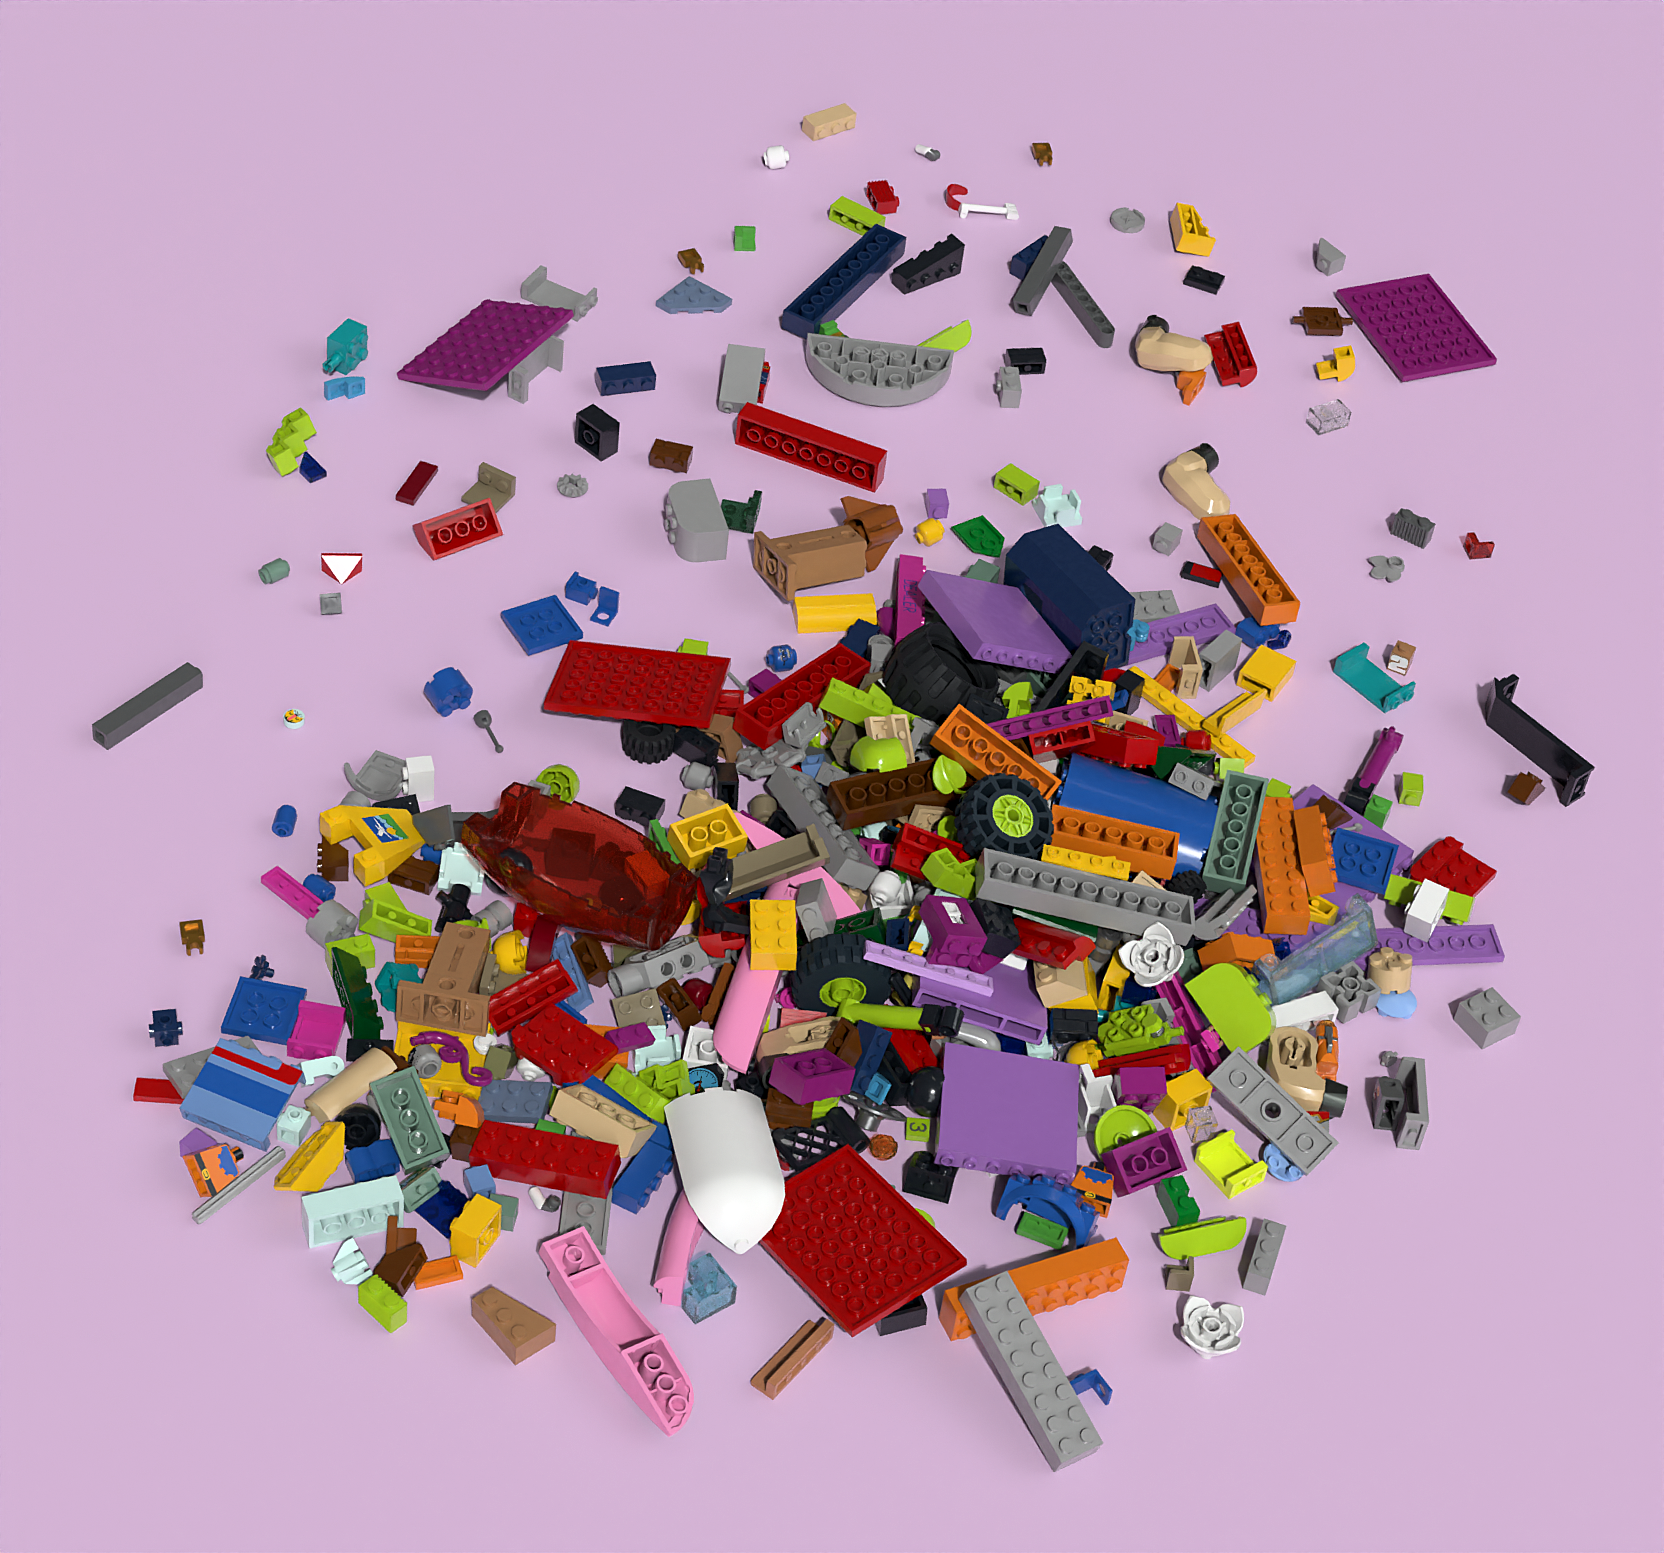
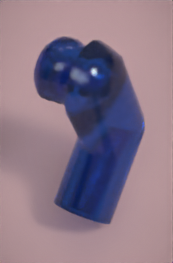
M1281 630L1277 640L1267 641V647L1272 650L1286 648L1291 640V633L1288 630Z

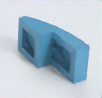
M342 377L324 382V397L328 401L344 395L351 399L365 394L364 377Z
M876 1072L864 1095L877 1104L882 1105L891 1087V1083L880 1073Z

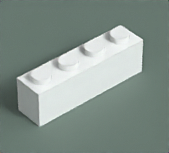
M1326 991L1312 993L1300 999H1293L1290 1002L1272 1006L1276 1015V1028L1284 1026L1297 1027L1307 1032L1316 1030L1320 1025L1328 1026L1334 1024L1339 1010ZM1269 1039L1260 1044L1259 1048L1269 1045Z

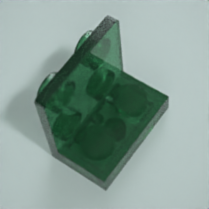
M755 490L753 498L749 497L748 503L722 500L720 507L728 529L754 533L761 509L762 491Z

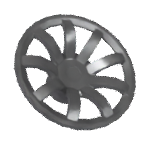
M854 1092L842 1095L845 1099L858 1106L860 1113L856 1123L864 1129L877 1132L881 1120L886 1118L900 1122L907 1120V1117L900 1111L884 1103L879 1105L867 1096Z

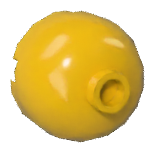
M520 930L509 931L500 935L494 943L493 950L490 951V954H497L496 964H500V971L506 974L527 973L524 969H526L528 949L527 945H522L521 939L525 938Z
M1090 1039L1074 1044L1069 1049L1064 1062L1077 1064L1079 1068L1080 1065L1089 1064L1091 1069L1095 1070L1099 1069L1098 1061L1103 1060L1101 1050H1096L1094 1046L1097 1042Z

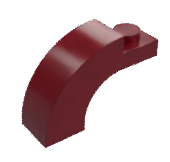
M538 915L530 942L526 971L535 972L552 962L555 943L562 928V921L560 919Z

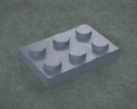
M492 1080L489 1085L482 1087L478 1100L484 1110V1120L537 1124L539 1119L544 1120L553 1086L552 1082Z

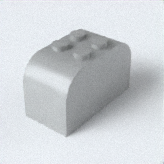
M711 479L681 481L672 485L668 493V504L665 506L667 517L664 520L665 530L669 531V542L674 545L677 555L689 562L725 560L729 529Z

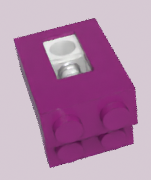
M926 895L919 914L933 939V943L925 959L928 964L968 967L973 955H980L988 938L966 898Z

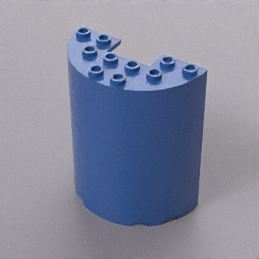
M1073 752L1070 754L1069 759L1064 758L1061 767L1062 772L1059 776L1062 782L1056 790L1057 795L1053 804L1180 833L1177 860L1171 880L1173 878L1176 879L1177 875H1182L1184 871L1188 872L1189 870L1196 871L1200 876L1204 864L1203 860L1209 848L1216 821L1218 797L1209 795L1207 800H1204L1167 781ZM1152 878L1158 884H1160L1161 880ZM1166 879V881H1165V886H1164V889H1165V890H1166V888H1168L1167 885H1168L1169 883H1172L1171 880H1167V879Z

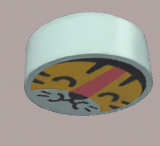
M298 709L287 710L283 715L284 725L290 729L302 727L305 723L304 713Z

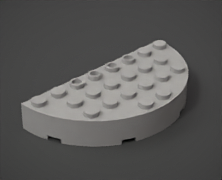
M812 333L807 334L806 361L814 377L830 391L863 405L881 407L901 406L925 400L937 393L946 384L951 374L954 350Z

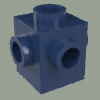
M176 1009L152 1011L153 1024H149V1036L154 1038L155 1047L179 1045L178 1035H183L182 1021L177 1022Z

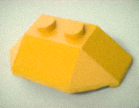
M325 1122L321 1126V1130L313 1133L301 1144L275 1176L274 1189L276 1191L318 1192L330 1175L337 1170V1166L344 1158L345 1124L343 1122Z

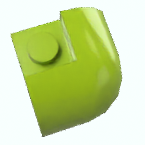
M1018 682L1011 685L1004 692L1002 697L1005 708L1009 709L1007 718L1033 712L1031 711L1030 699H1033V691L1030 682Z
M865 736L854 745L851 751L850 764L863 772L869 768L879 769L881 773L906 768L907 760L904 748L897 737L874 740L870 736Z
M683 1059L665 1066L656 1064L639 1071V1077L671 1101L687 1093H690L691 1096L695 1094V1085L690 1083L687 1061Z

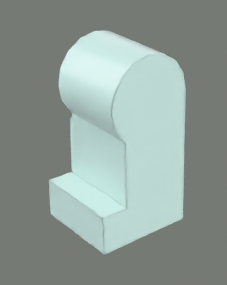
M338 1056L314 1059L297 1065L304 1072L306 1079L305 1084L301 1083V1088L312 1086L316 1078H333L344 1070V1062Z

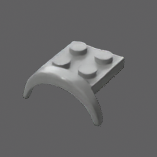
M376 750L357 775L354 774L350 764L347 762L344 764V770L348 781L356 791L370 799L385 801L394 799L402 790V782H405L402 777V767L406 766V761Z

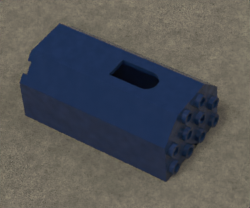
M1059 524L1024 533L1006 554L1003 585L1019 588L1072 656L1083 641H1086L1109 653L1105 671L1128 665L1131 636L1127 631L1133 627L1136 599Z

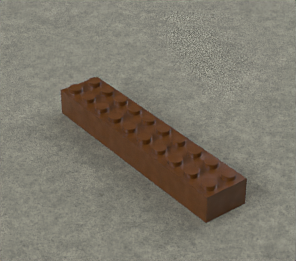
M1022 738L1009 741L1034 760ZM937 757L907 764L906 768L881 773L876 771L832 781L829 784L826 800L842 831L911 815L915 804L936 807L959 804V799L962 795L956 794L954 790L945 795L934 786L932 772L934 764L938 759ZM966 772V782L958 790L967 791L978 780Z

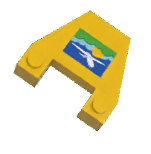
M338 805L320 813V832L331 845L354 835L366 849L354 854V874L365 887L384 879L426 843L414 827L412 815L407 809Z

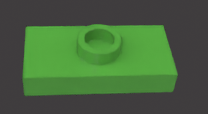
M1025 1212L1016 1234L1061 1250L1069 1228Z

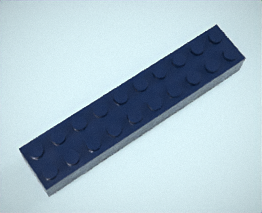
M875 224L783 310L781 328L806 340L808 333L819 334L821 324L831 320L835 321L904 255L906 237Z

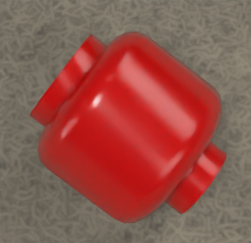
M1188 730L1185 737H1181V745L1211 751V735H1208L1205 730Z

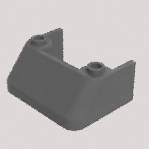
M450 804L412 815L414 827L428 846L434 847L435 851L454 847L455 842L486 846V849L499 848V844L521 838L517 804H511L487 812H452Z

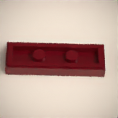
M420 460L397 492L396 500L414 506L437 474L438 466Z

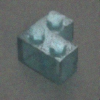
M710 1252L690 1262L688 1281L692 1286L683 1290L681 1308L692 1322L697 1324L735 1304L737 1285Z

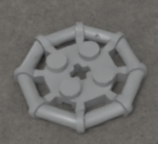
M782 738L766 750L752 743L746 748L739 749L736 753L737 762L735 764L737 773L749 775L752 779L773 775L779 764L792 767L798 762H803L806 759L805 752L809 743L801 749L786 744L784 738Z

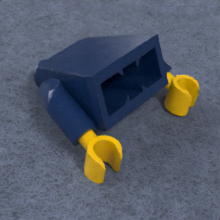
M914 905L910 914L906 915L903 919L887 920L886 946L922 956L923 950L921 948L923 944L912 941L910 928L914 924V918L919 921L922 920L919 914L920 906ZM891 967V970H892V971H893V970H896V971H897L898 973H900V974H905V973H907V972H905V971H902V970L895 969V968H892V967Z

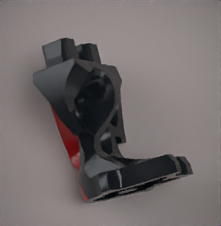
M715 847L713 855L708 857L707 863L697 880V897L701 904L700 923L707 928L713 929L714 933L729 931L749 935V916L733 912V910L722 903L731 890L734 867L733 860L727 858L728 849Z

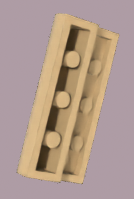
M891 714L886 717H867L864 719L867 736L874 740L897 737L904 748L907 764L915 763L907 714Z
M371 1048L304 1100L306 1106L303 1109L311 1112V1116H315L319 1123L330 1121L345 1107L351 1105L369 1091L371 1082L388 1076L397 1069V1066L385 1052L378 1048Z

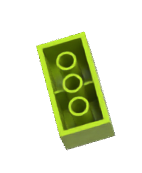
M1225 962L1211 966L1186 983L1185 986L1230 1052L1232 1053L1239 1046L1247 1054L1269 1039L1276 1028V1015L1270 1006L1272 1001L1265 992L1261 993L1257 986L1260 984L1253 974H1248L1242 966L1236 963Z

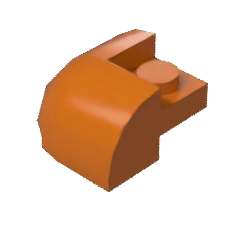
M443 1090L442 1099L435 1100L434 1110L439 1111L438 1117L454 1120L455 1124L474 1128L482 1127L484 1110L474 1097Z

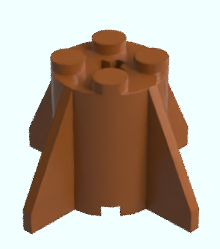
M851 496L843 497L840 500L847 516L843 523L844 525H849L866 540V569L868 572L876 570L894 540L903 533V526L896 513V508L893 505L877 504Z

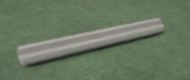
M280 1146L275 1147L216 1195L193 1211L192 1219L197 1224L203 1223L286 1157L285 1150Z

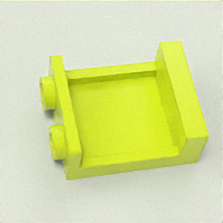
M1232 1129L1226 1133L1218 1134L1209 1142L1201 1143L1197 1147L1194 1160L1228 1199L1264 1181L1268 1169L1267 1164L1263 1160L1255 1164L1235 1143V1132Z

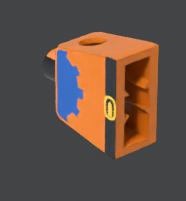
M217 1144L182 1157L199 1196L212 1197L239 1175L236 1163L242 1160L244 1155L237 1146L230 1150L227 1144Z
M1095 1162L1092 1168L1082 1166L1071 1186L1075 1187L1077 1192L1082 1194L1083 1202L1093 1205L1095 1210L1100 1212L1099 1216L1108 1217L1112 1202L1114 1176L1106 1172L1105 1164L1102 1162Z

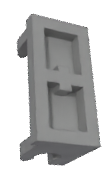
M806 702L782 724L785 743L802 749L824 729L826 722H824L821 708H818L816 710L817 714H815L812 704Z

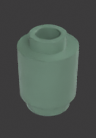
M278 558L263 565L258 570V573L264 584H273L289 576L290 566L286 560Z

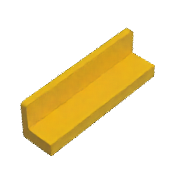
M1263 688L1254 695L1246 691L1207 718L1202 727L1220 737L1261 708L1267 689Z

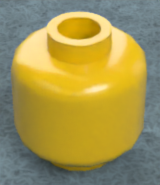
M928 518L916 526L917 533H915V538L919 544L923 543L929 547L943 539L945 530L938 519Z

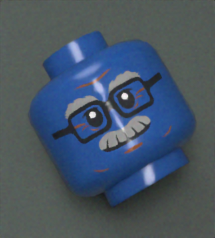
M788 644L771 647L769 654H766L767 666H771L774 672L792 670L794 665L797 664L795 649H792Z

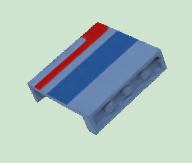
M220 1038L179 1109L182 1117L186 1120L267 1152L271 1145L268 1136L298 1083H306L305 1075L301 1068L296 1065H286L274 1056L267 1057L254 1048L247 1049L234 1040L229 1039L227 1041Z

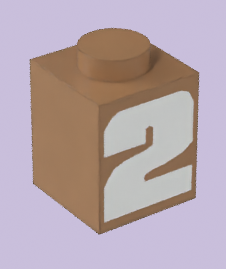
M1398 640L1391 652L1387 669L1405 676L1412 664L1417 647Z

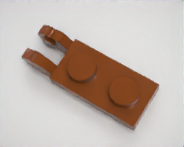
M724 962L708 1004L703 1007V1012L701 1013L702 1020L709 1022L708 1024L713 1028L716 1026L736 968L731 963Z

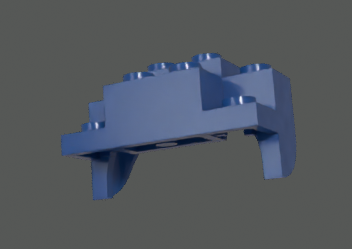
M1020 1173L1014 1174L1009 1178L996 1211L997 1218L1005 1221L1013 1204L1018 1205L1019 1202H1022L1028 1211L1066 1228L1073 1227L1076 1233V1250L1088 1245L1090 1238L1095 1235L1098 1228L1096 1222L1100 1212L1096 1211L1093 1205L1083 1202L1082 1194L1078 1193L1075 1187L1068 1184L1062 1186L1055 1182L1056 1179L1045 1174L1037 1176L1033 1182L1030 1181V1177Z

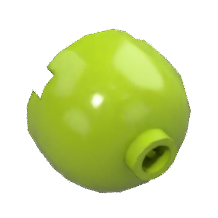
M555 764L548 766L536 779L537 782L551 786L550 807L561 808L567 806L576 798L579 792L580 781L578 775L572 768L566 765Z

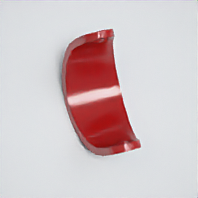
M950 184L946 192V205L958 211L961 202L952 196L966 195L968 189L958 184Z

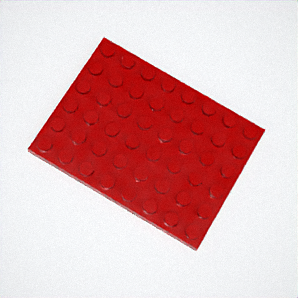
M570 640L544 701V710L570 712L576 715L588 714L595 717H613L614 719H632L638 722L649 721L657 724L667 723L675 724L676 726H693L699 729L710 728L731 666V658Z
M849 1144L784 1182L785 1198L781 1213L772 1228L759 1241L852 1338L967 1265V1259Z

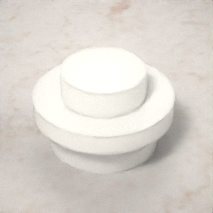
M488 1033L486 1037L476 1036L474 1039V1047L482 1055H487L490 1046L497 1044L496 1038Z

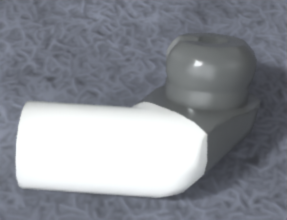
M920 144L915 148L917 153L923 154L931 161H936L940 158L938 150H933Z
M533 1187L528 1192L537 1209L552 1213L556 1212L561 1205V1200L557 1196H550L549 1199L544 1198L539 1187Z

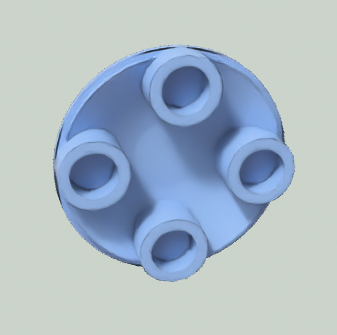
M1410 990L1402 994H1397V991H1390V994L1380 993L1376 1005L1378 1008L1377 1012L1384 1017L1391 1016L1409 1019L1417 1007L1416 997Z
M1272 1143L1266 1146L1263 1158L1272 1175L1286 1182L1296 1181L1303 1176V1173Z

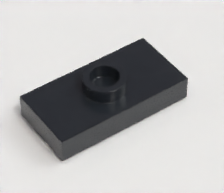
M348 1038L346 1061L354 1062L371 1048L381 1050L383 1046H387L393 1051L394 1040Z

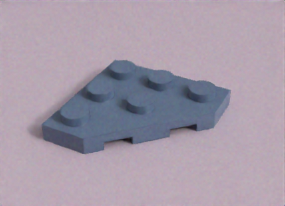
M690 276L656 300V307L669 314H677L678 311H688V314L703 313V310H713L714 313H722L732 305V298Z

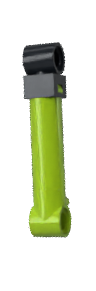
M843 998L836 1017H845L855 1027L861 1019L883 1028L921 1030L926 1035L941 1036L942 1034L948 1037H956L959 1034L965 1014L961 1009L954 1006H944L941 1008L940 1005L925 1004L924 1008L866 1004L851 998Z

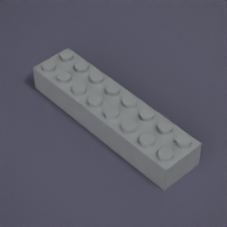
M779 764L767 782L771 795L778 800L779 806L788 814L787 817L795 824L798 832H806V826L815 824L819 837L823 838L830 856V863L822 866L838 884L842 882L852 889L859 888L866 891L880 871L850 829L842 831L826 800V795L817 782L814 781V778L811 775Z
M1008 1271L965 1289L959 1301L1053 1472L1096 1453L1102 1446L1103 1441Z

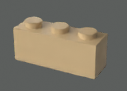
M846 103L803 116L802 131L812 141H816L855 128L857 113Z

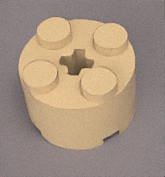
M1389 947L1381 948L1380 952L1369 956L1367 979L1371 978L1382 989V994H1390V991H1397V994L1407 992L1411 986L1412 956L1410 954L1394 952Z

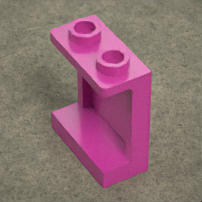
M301 1000L298 1006L299 1016L291 1038L287 1040V1056L307 1060L335 1056L346 1023V1008Z

